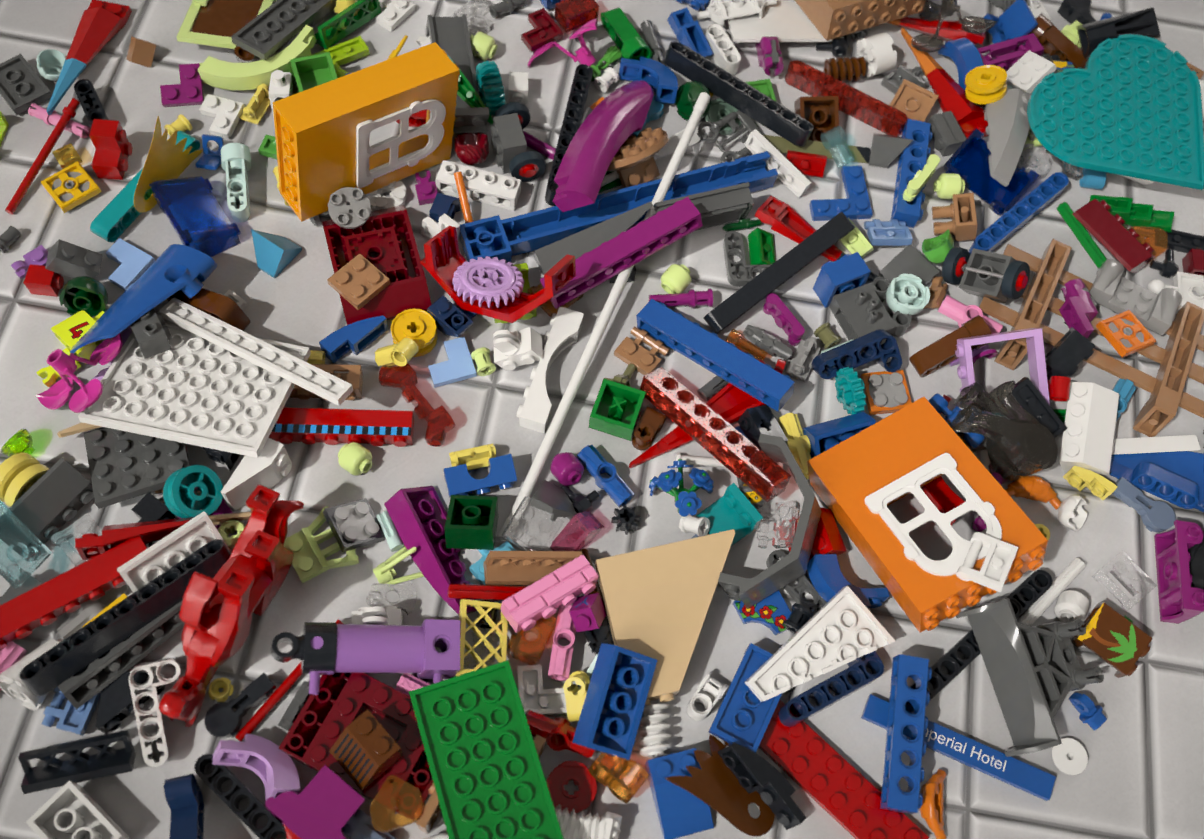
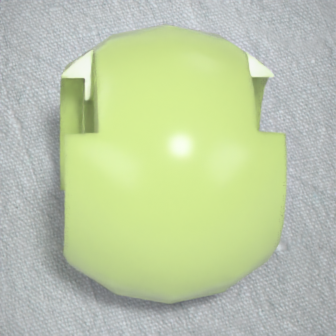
M230 519L223 522L218 528V532L229 549H234L245 528V524L239 520ZM235 531L237 532V535H232L231 537L228 536L229 533L233 534Z

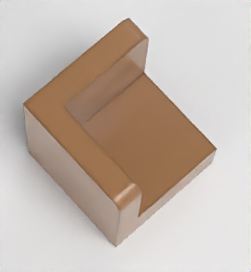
M132 36L126 59L139 65L151 67L156 44Z

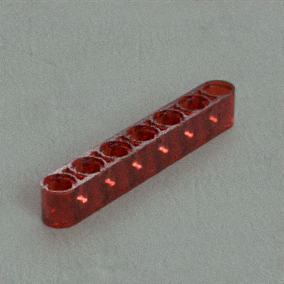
M793 60L788 65L785 81L788 85L812 97L838 96L840 111L887 135H901L908 120L904 112L802 61Z

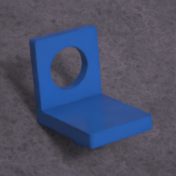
M203 134V155L195 163L196 168L216 170L221 165V148L224 146L223 137ZM213 140L217 142L219 149L217 151L211 150L208 147V141Z

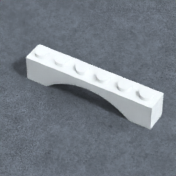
M560 306L557 314L553 313L550 326H552L551 331H547L543 343L546 345L544 350L542 349L543 359L537 360L539 362L537 368L533 367L530 380H532L531 386H526L523 396L526 400L524 405H519L516 417L519 418V426L545 434L552 410V404L545 385L547 374L558 355L568 346L577 342L583 326L584 313Z

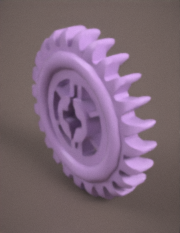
M486 256L485 259L478 257V260L473 258L469 262L465 261L454 272L452 283L458 297L463 294L464 302L470 297L471 305L477 299L479 307L486 301L488 308H490L491 302L494 301L498 308L500 300L507 306L508 298L512 302H514L515 296L519 298L520 292L523 291L524 279L523 274L511 262L506 263L504 259L498 260L497 257L491 259L489 256Z

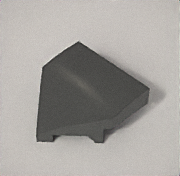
M898 65L897 70H893L887 75L881 85L896 94L904 79L924 88L926 82L922 80L921 67L915 66L914 69H906L902 65Z
M543 479L532 497L530 506L551 513V521H556L557 517H567L569 520H576L577 514L565 491L559 486Z

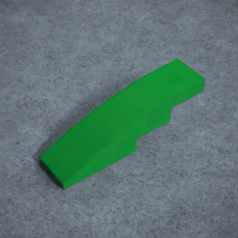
M1091 195L1090 201L1094 199L1099 201L1105 200L1112 207L1109 211L1114 216L1118 213L1126 221L1124 225L1171 232L1174 212L1153 210L1154 205L1132 203L1133 198Z

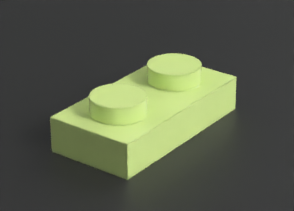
M856 226L850 233L839 240L850 254L858 252L862 258L874 250L873 246Z

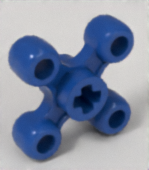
M938 393L928 400L939 414L942 412L945 415L944 420L956 434L959 431L964 433L963 439L972 448L978 447L984 441L985 437L976 428L969 429L966 426L971 419L958 406L952 411L947 408L949 403Z

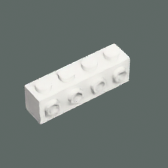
M443 160L436 177L438 192L459 197L454 173L462 172L469 200L515 211L521 194L520 179Z

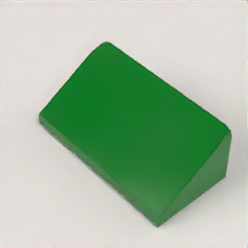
M756 228L748 234L750 265H770L775 263L773 234Z

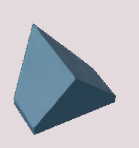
M251 229L257 266L274 279L302 251L300 246L286 237Z

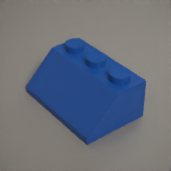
M860 412L804 427V435L808 436L811 445V459L876 423V420L865 412Z

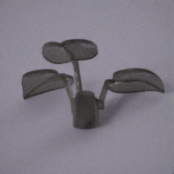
M926 0L923 12H920L918 15L926 21L938 19V26L933 37L927 34L917 35L912 39L911 45L922 52H936L943 47L944 41L937 39L943 19L952 16L954 12H957L962 29L969 33L979 34L986 32L995 26L997 21L976 16H966L962 19L960 13L961 6L957 5L958 0H942V5Z

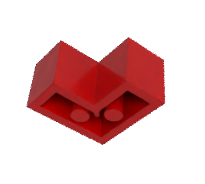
M94 119L89 134L96 148L91 166L97 178L123 180L124 173L128 170V158L133 150L132 144L129 143L126 137V131L123 130L120 122L117 120Z

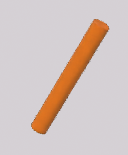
M462 172L454 173V178L466 224L473 222Z

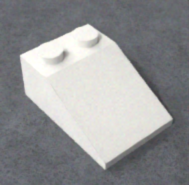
M268 438L258 458L243 457L221 491L231 510L236 511L244 506L257 485L270 489L278 484L284 476L289 474L292 462L285 446Z

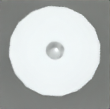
M1072 738L1061 739L1062 744L1052 748L1054 764L1060 771L1068 775L1082 773L1088 764V755L1085 748L1080 742Z

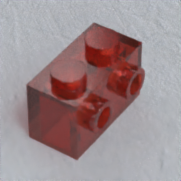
M564 0L555 4V19L566 33L583 26L595 18L598 19L599 5L595 0Z

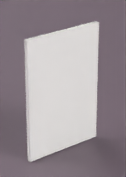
M777 0L776 4L764 7L762 19H759V13L727 19L733 42H760L762 37H778L779 42H832L833 40H825L795 0Z

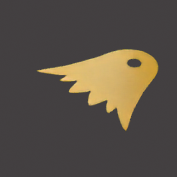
M159 116L157 117L147 159L134 194V207L141 213L151 210L163 198L182 172L203 152V149L189 154L192 146L183 152L187 138L182 139L176 144L177 130L167 140L168 130L166 128L162 135ZM148 189H152L151 197L145 200V192Z

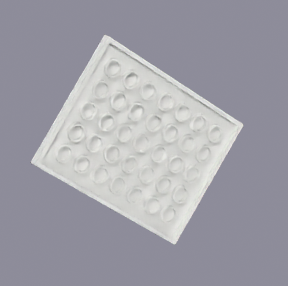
M164 320L165 325H162V327L167 326L172 336V339L168 340L171 350L145 359L132 332L100 381L103 384L100 398L93 405L80 412L78 416L82 423L258 458L295 384L170 321ZM258 338L307 362L311 354L309 347Z

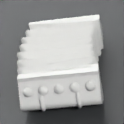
M560 804L554 808L564 839H618L621 832V815L606 812L600 817L597 812L594 816L589 812L585 816L583 811L576 815L574 809L569 814L567 807L562 811Z

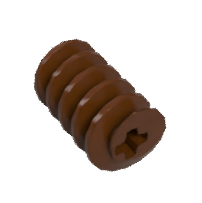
M839 57L836 60L830 58L829 60L825 59L824 76L827 83L830 82L831 77L833 82H837L838 77H840L841 82H844L846 76L849 82L852 81L853 76L855 81H859L860 76L864 77L866 73L864 57H845L843 59Z

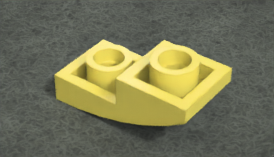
M1073 466L1063 476L1072 487L1077 488L1079 491L1087 487L1095 496L1102 500L1111 495L1118 487L1105 477L1078 466Z

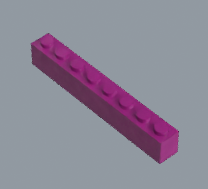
M686 197L663 211L657 212L647 220L639 222L631 229L621 232L613 239L603 242L590 252L584 253L581 257L575 259L576 276L550 298L551 303L557 309L559 306L564 305L703 226L701 213L691 200ZM543 277L540 279V282L542 287L544 288L545 282Z

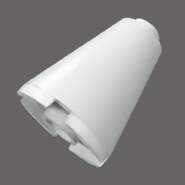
M60 638L57 640L49 639L0 673V688L12 699L18 698L24 701L21 704L24 707L36 711L42 705L47 694L35 696L20 679V672L27 664L63 640Z

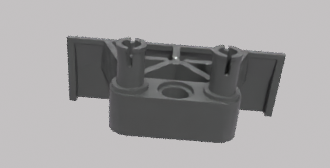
M1009 598L961 611L956 615V618L968 616L1014 744L1013 748L1004 752L1005 756L1023 755L1062 744L1053 718L1068 691L1080 690L1087 684L1102 683L1104 681V674L1096 675V673L1103 672L1099 667L1086 670L1081 669L1070 637L1086 633V627L1077 628L1084 625V622L1082 620L1068 623L1055 621L1036 627L1017 622Z

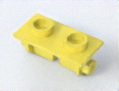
M262 83L257 86V90L248 105L243 108L240 119L256 125L259 124L271 105L269 87L266 84Z
M488 444L449 453L451 465L454 467L466 464L468 471L488 467V459L496 457L495 445Z

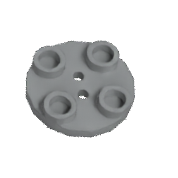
M346 187L330 195L328 212L332 221L338 226L354 229L364 225L369 219L371 205L368 197L360 188Z

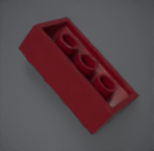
M1094 199L1076 210L1072 215L1129 272L1136 274L1156 257L1152 253L1154 249L1147 242L1143 244L1137 239L1140 235L1132 227L1128 230L1123 225L1126 221L1118 213L1114 216L1109 211L1112 207L1105 200L1099 201Z

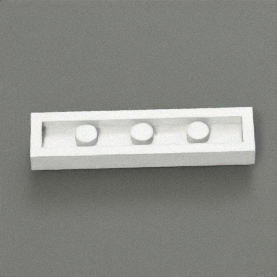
M756 129L753 130L744 145L753 154L768 151L770 158L766 161V167L769 170L776 169L778 172L777 177L798 198L802 197L811 185V182Z

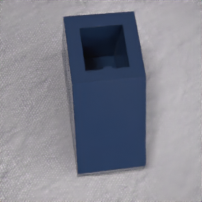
M445 296L440 297L427 308L428 313L435 319L437 329L444 335L459 337L474 324L469 317Z

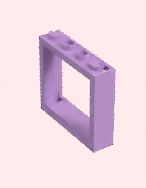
M1028 328L957 339L955 354L959 357L960 365L957 368L958 377L962 383L960 397L964 401L963 411L971 419L967 425L975 427L1029 419L1023 411L979 418L972 345L1026 338L1030 381L1050 406L1042 328Z

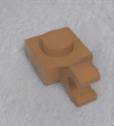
M942 276L933 278L932 285L929 288L930 299L923 309L940 307L948 286L947 284H941Z

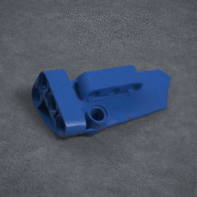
M181 244L170 245L79 339L70 350V353H75L79 348L89 343L114 338L148 311L179 290L188 298H192L204 286L202 282L218 267L217 263L207 254L192 247Z
M1175 451L1112 455L1111 476L1117 479L1123 477L1135 487L1181 508H1195L1204 512L1203 453Z

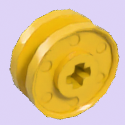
M983 65L970 70L965 77V95L967 99L977 104H990L1002 99L1007 92L1006 71L995 65Z
M413 308L402 311L392 320L390 329L393 344L399 343L404 338L412 339L418 345L419 350L414 357L424 356L436 346L438 339L435 319L430 313Z

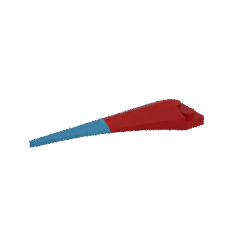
M92 0L88 9L84 10L47 107L48 115L52 114L71 85L91 60L126 25L132 13L130 6Z

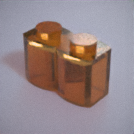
M604 752L597 757L588 769L598 782L607 786L616 798L626 804L649 777L644 767L636 761Z

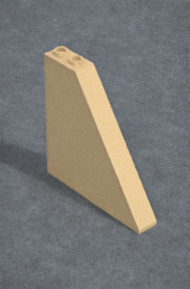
M734 529L596 560L595 568L614 645L657 660L645 706L651 705L650 701L660 699L661 703L674 700V696L678 694L718 584L720 572L723 570L734 539Z

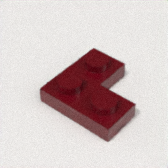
M544 8L528 14V21L534 29L521 34V40L530 52L563 38L562 30Z

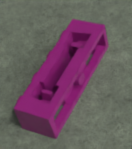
M1034 33L978 48L984 65L999 66L1005 71H1008L1029 50L1039 56L1044 51ZM1026 42L1025 45L1021 44L1017 47L1018 43ZM989 52V54L985 56L982 55V53Z

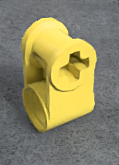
M574 671L563 686L567 717L570 722L579 721L590 684L589 676L583 671Z

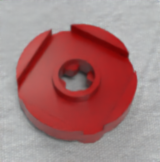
M578 761L562 762L551 771L546 782L554 808L560 804L562 811L567 807L569 814L573 809L576 814L588 809L597 791V783L593 773H591L587 766ZM571 780L579 788L578 791H574L573 795L568 794V791L564 790V785H568Z

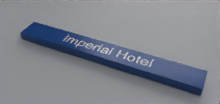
M870 694L861 718L887 730L889 702ZM928 720L927 730L924 731L923 735L926 748L1045 801L1050 800L1056 776L1013 757H1006L1000 751ZM904 727L903 735L906 739L910 740L912 732L909 728Z

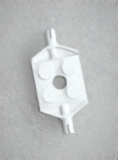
M711 0L706 11L697 12V19L711 18L712 21L722 27L724 26V20L759 13V19H762L764 7L776 4L777 0Z

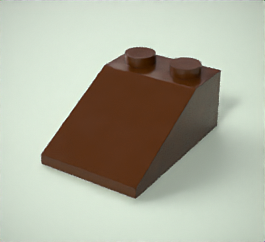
M838 96L799 97L794 102L795 113L813 125V130L808 140L840 144Z

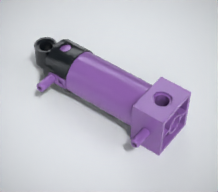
M425 619L421 626L304 622L303 635L295 636L290 632H282L276 635L272 642L271 655L275 660L283 663L289 662L292 659L301 660V673L310 674V695H318L320 693V675H333L334 672L417 673V678L433 679L434 684L443 681V679L453 678L460 671V620ZM281 642H288L292 646V650L283 653L279 651L277 646ZM435 647H438L442 653L438 652Z

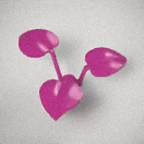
M595 18L587 22L569 37L570 40H574L577 37L581 44V47L575 51L576 56L557 42H550L534 52L527 66L530 67L532 61L537 56L553 47L559 48L571 57L574 62L579 61L580 64L592 65L596 59L586 46L583 36L587 31L596 30L598 19Z
M121 333L114 338L105 339L93 351L90 360L78 357L73 353L67 355L61 349L54 350L48 356L47 364L53 367L62 379L48 390L36 395L41 404L51 410L60 408L70 399V391L74 389L76 382L81 389L76 391L69 401L70 410L74 413H80L93 405L102 394L103 384L98 379H92L85 385L73 374L77 369L75 360L93 366L98 363L101 365L109 363L121 351Z

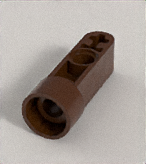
M1043 14L1039 15L1036 18L1037 26L1028 34L1034 33L1044 48L1043 53L1048 57L1058 55L1060 61H1070L1073 63L1074 68L1085 69L1088 58H1084L1082 50L1057 29Z
M977 315L963 323L962 327L913 354L909 361L921 378L926 377L958 359L959 357L955 354L957 339L992 334L985 320L980 315ZM989 343L972 345L971 350H978Z

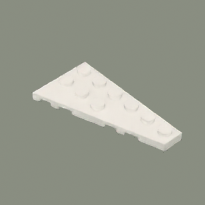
M847 585L828 601L744 683L761 702L766 701L819 675L832 671L885 645H889L895 642V640Z

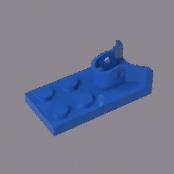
M752 643L748 645L708 731L709 733L730 744L735 742L756 753L782 693L761 702L744 682L773 654Z

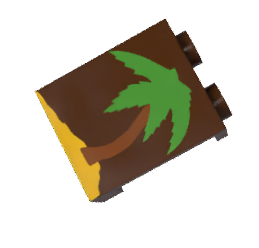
M1103 602L1094 607L1084 621V625H1081L1080 628L1086 627V633L1073 636L1071 639L1072 644L1077 648L1081 646L1087 647L1115 668L1117 671L1114 675L1120 678L1134 673L1138 667L1135 663L1140 657H1144L1151 648L1149 643L1153 638Z

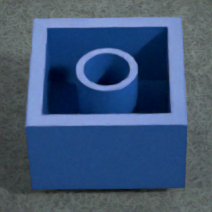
M858 252L851 255L846 254L837 261H829L822 265L813 290L824 307L827 308L833 296L865 285L871 271Z

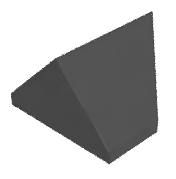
M873 133L869 166L888 168L913 140L894 135Z

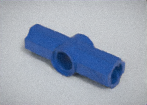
M587 445L581 450L577 458L593 476L596 485L604 489L619 508L624 504H628L635 494L617 474L615 466L607 462L593 445ZM603 473H607V474H609L611 477L608 478V479H605V478L601 477L600 475L603 474Z

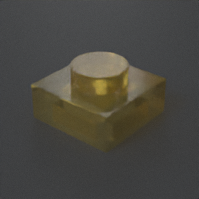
M71 143L52 151L62 169L77 161L82 163L80 156Z

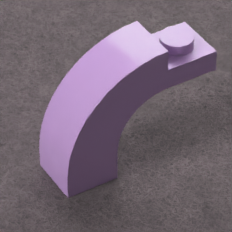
M246 734L242 742L220 740L213 754V765L238 766L252 770L264 783L266 800L269 797L276 798L279 794L286 791H292L296 794L300 791L299 775L295 764L289 755L278 749L279 746L272 741L252 734Z

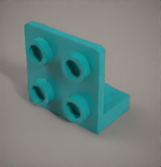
M735 483L726 488L723 497L696 515L698 518L706 517L709 519V535L734 529L735 536L731 547L757 529L763 519L762 515Z

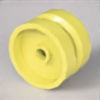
M21 452L6 459L0 465V501L5 502V504L11 507L49 468L44 464H40L29 453Z

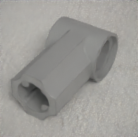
M100 599L84 602L81 604L78 612L56 630L64 639L68 638L105 609V604Z

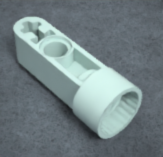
M228 143L221 148V166L226 171L227 204L232 219L236 222H245L250 218L248 171L251 169L250 148L244 144Z

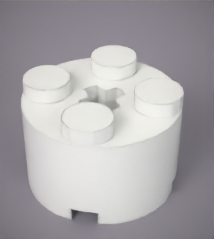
M885 32L857 41L856 58L864 57L866 62L865 74L867 77L889 71L896 66L897 51H893V39Z

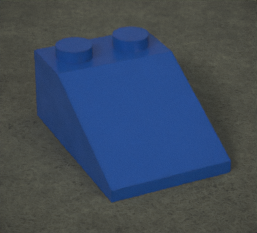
M696 748L650 759L644 765L664 839H676L714 828L710 806L690 792L665 779L671 776L692 777L686 766L701 769L694 754Z

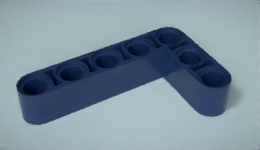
M876 651L847 663L849 668L787 702L779 710L781 723L787 727L796 726L880 677L884 672V665ZM866 667L871 669L872 674L867 671ZM847 677H850L853 680L854 685L848 681ZM828 687L834 690L835 695L829 692ZM809 698L815 701L816 706L810 703ZM789 708L796 712L797 717L790 714Z

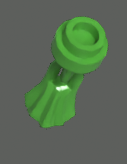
M617 46L609 47L596 66L590 65L593 70L591 81L601 76L602 69L607 68L612 62L621 58V50Z

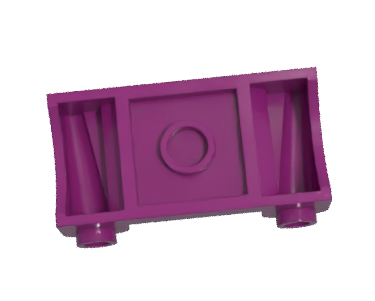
M1175 520V529L1155 534L1154 542L1160 621L1180 624L1204 612V590L1191 587L1192 575L1189 571L1190 553L1188 552V549L1202 542L1203 531L1197 523Z

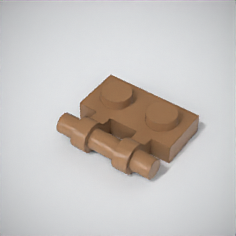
M634 326L630 334L635 336L636 339L633 341L626 336L614 351V356L628 365L634 364L638 372L649 378L661 364L662 359L656 355L661 353L666 356L670 349L664 346V343L659 339L656 341L650 337L644 329L640 330ZM644 342L652 347V349L648 351L641 344Z

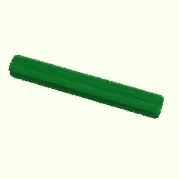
M1067 202L1059 204L1057 211L1097 268H1100L1108 259L1086 228L1072 215L1074 211Z

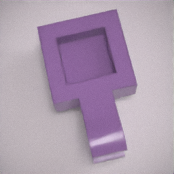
M40 245L23 255L25 261H16L11 267L20 279L24 278L30 264L46 266L48 251Z

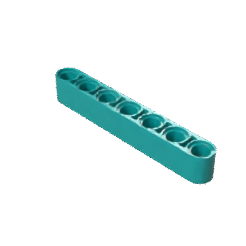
M183 131L177 132L176 144L182 139L187 138L183 152L191 146L192 149L189 154L200 149L201 144L198 139ZM143 168L92 221L90 225L92 233L112 243L141 214L134 207V194ZM148 189L145 192V200L151 197L152 189Z

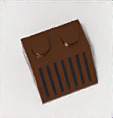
M368 709L345 728L329 751L361 791L367 788L403 756L401 748Z

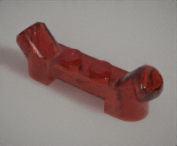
M408 363L405 366L396 367L383 365L380 368L378 378L381 386L400 388L407 403L411 402L415 407L414 411L420 419L424 418L428 423L425 435L427 444L435 447L443 445L446 433L456 427L452 417L442 405L435 410L415 386L418 383L417 375Z

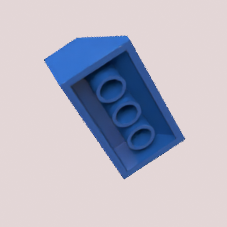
M601 643L572 742L630 760L657 660L616 645Z

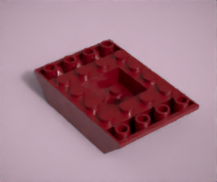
M404 205L372 211L365 224L354 229L340 227L332 220L322 222L334 274L360 253L390 279V285L359 310L340 295L347 325L378 316H385L387 320L394 319L402 311L413 308L428 311L427 308L432 304L426 277L420 263L421 259L407 209ZM372 252L380 253V255L376 258H371L369 256V254Z
M334 672L333 675H322L320 678V693L309 696L278 748L317 772L326 765L358 794L412 821H415V814L420 805L425 803L429 795L428 792L433 784L411 698L365 673ZM368 709L401 748L403 756L367 788L361 791L329 751L345 728Z

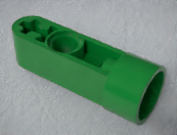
M618 7L601 13L602 25L615 45L621 50L623 58L640 60V57L651 59V49L644 39L640 37L621 8Z

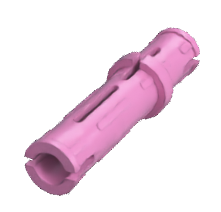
M35 103L30 105L35 110L30 107L28 110L30 116L43 120L49 126H56L62 116L57 114L55 110L51 115H48L47 109ZM71 119L64 129L83 139L88 137L83 132L88 135L90 133L88 126Z

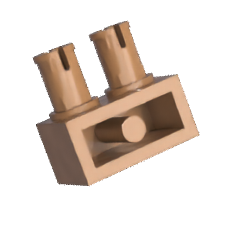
M974 193L954 194L952 196V204L932 207L933 220L941 218H951L952 220L948 222H934V235L943 234L949 229L950 233L955 236V241L976 239L977 218Z

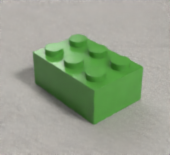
M330 52L290 59L298 93L337 79Z

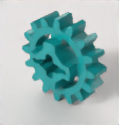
M852 367L839 369L836 372L837 377H835L836 398L840 404L843 403V409L847 410L848 414L853 415L864 411L866 395L863 380L858 378V372H854Z

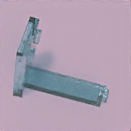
M0 500V575L14 588H18L52 552Z

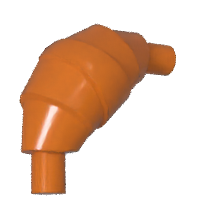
M1020 476L1005 489L1010 497L1014 495L1015 497H1023L1044 503L1050 502L1055 510L1061 504V501L1056 497L1057 493L1050 483L1038 476Z
M941 769L937 770L936 774H933L926 784L922 785L920 791L922 794L920 814L931 831L934 832L936 839L947 838L943 829V781L946 778V772Z

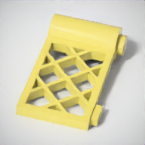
M467 599L460 600V671L456 676L475 671L480 667H488L485 662L492 655L499 663L506 661L509 621H507L502 612L501 620L497 624L487 615L491 609L501 610V603ZM467 606L475 607L481 614L473 622L466 615ZM482 618L491 626V629L485 635L475 626ZM470 628L479 638L472 647L465 640V633ZM493 631L500 637V644L495 649L486 639ZM481 642L491 652L483 660L474 651V648ZM470 653L478 662V665L473 669H464V658Z

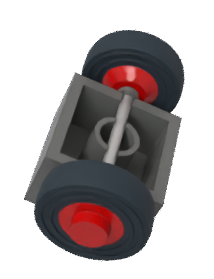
M511 102L504 104L495 112L493 117L494 126H491V134L494 138L491 139L492 149L497 151L496 162L498 167H502L503 174L511 173L512 177L520 179L521 182L532 181L545 172L546 163L541 153L527 151V143L522 130L530 122V113L527 106L520 102Z
M954 247L946 255L942 268V277L949 284H959V288L968 294L979 297L985 296L991 300L1006 303L1007 298L1018 299L1023 295L1029 282L1030 267L1028 263L1015 260L1011 256L973 248L970 255L967 249Z

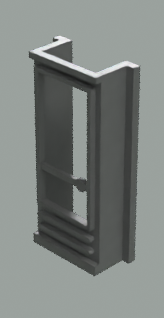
M749 182L657 202L653 207L655 213L670 207L675 202L688 197L701 213L703 226L697 229L701 230L745 219L754 206V202L749 190Z

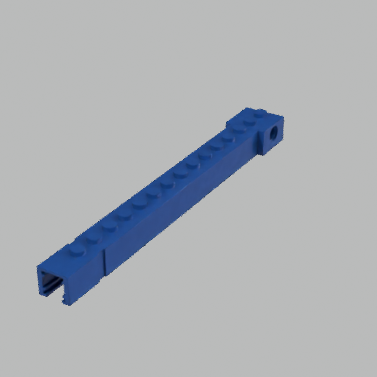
M768 151L735 159L733 162L728 163L727 161L675 175L664 201L749 182L750 193L773 187L778 172L776 169L768 171L765 169L766 161L770 158ZM662 179L597 195L595 203L562 212L557 206L504 220H501L500 216L497 215L460 225L459 239L467 262L473 258L478 260V257L485 259L486 256H489L491 259L497 257L498 260L504 259L508 263L511 262L512 256L538 250L650 201L652 202ZM646 211V212L644 213V215H643L637 222H635L634 224L643 221V220H644V217H645V215H646V213H647V211Z

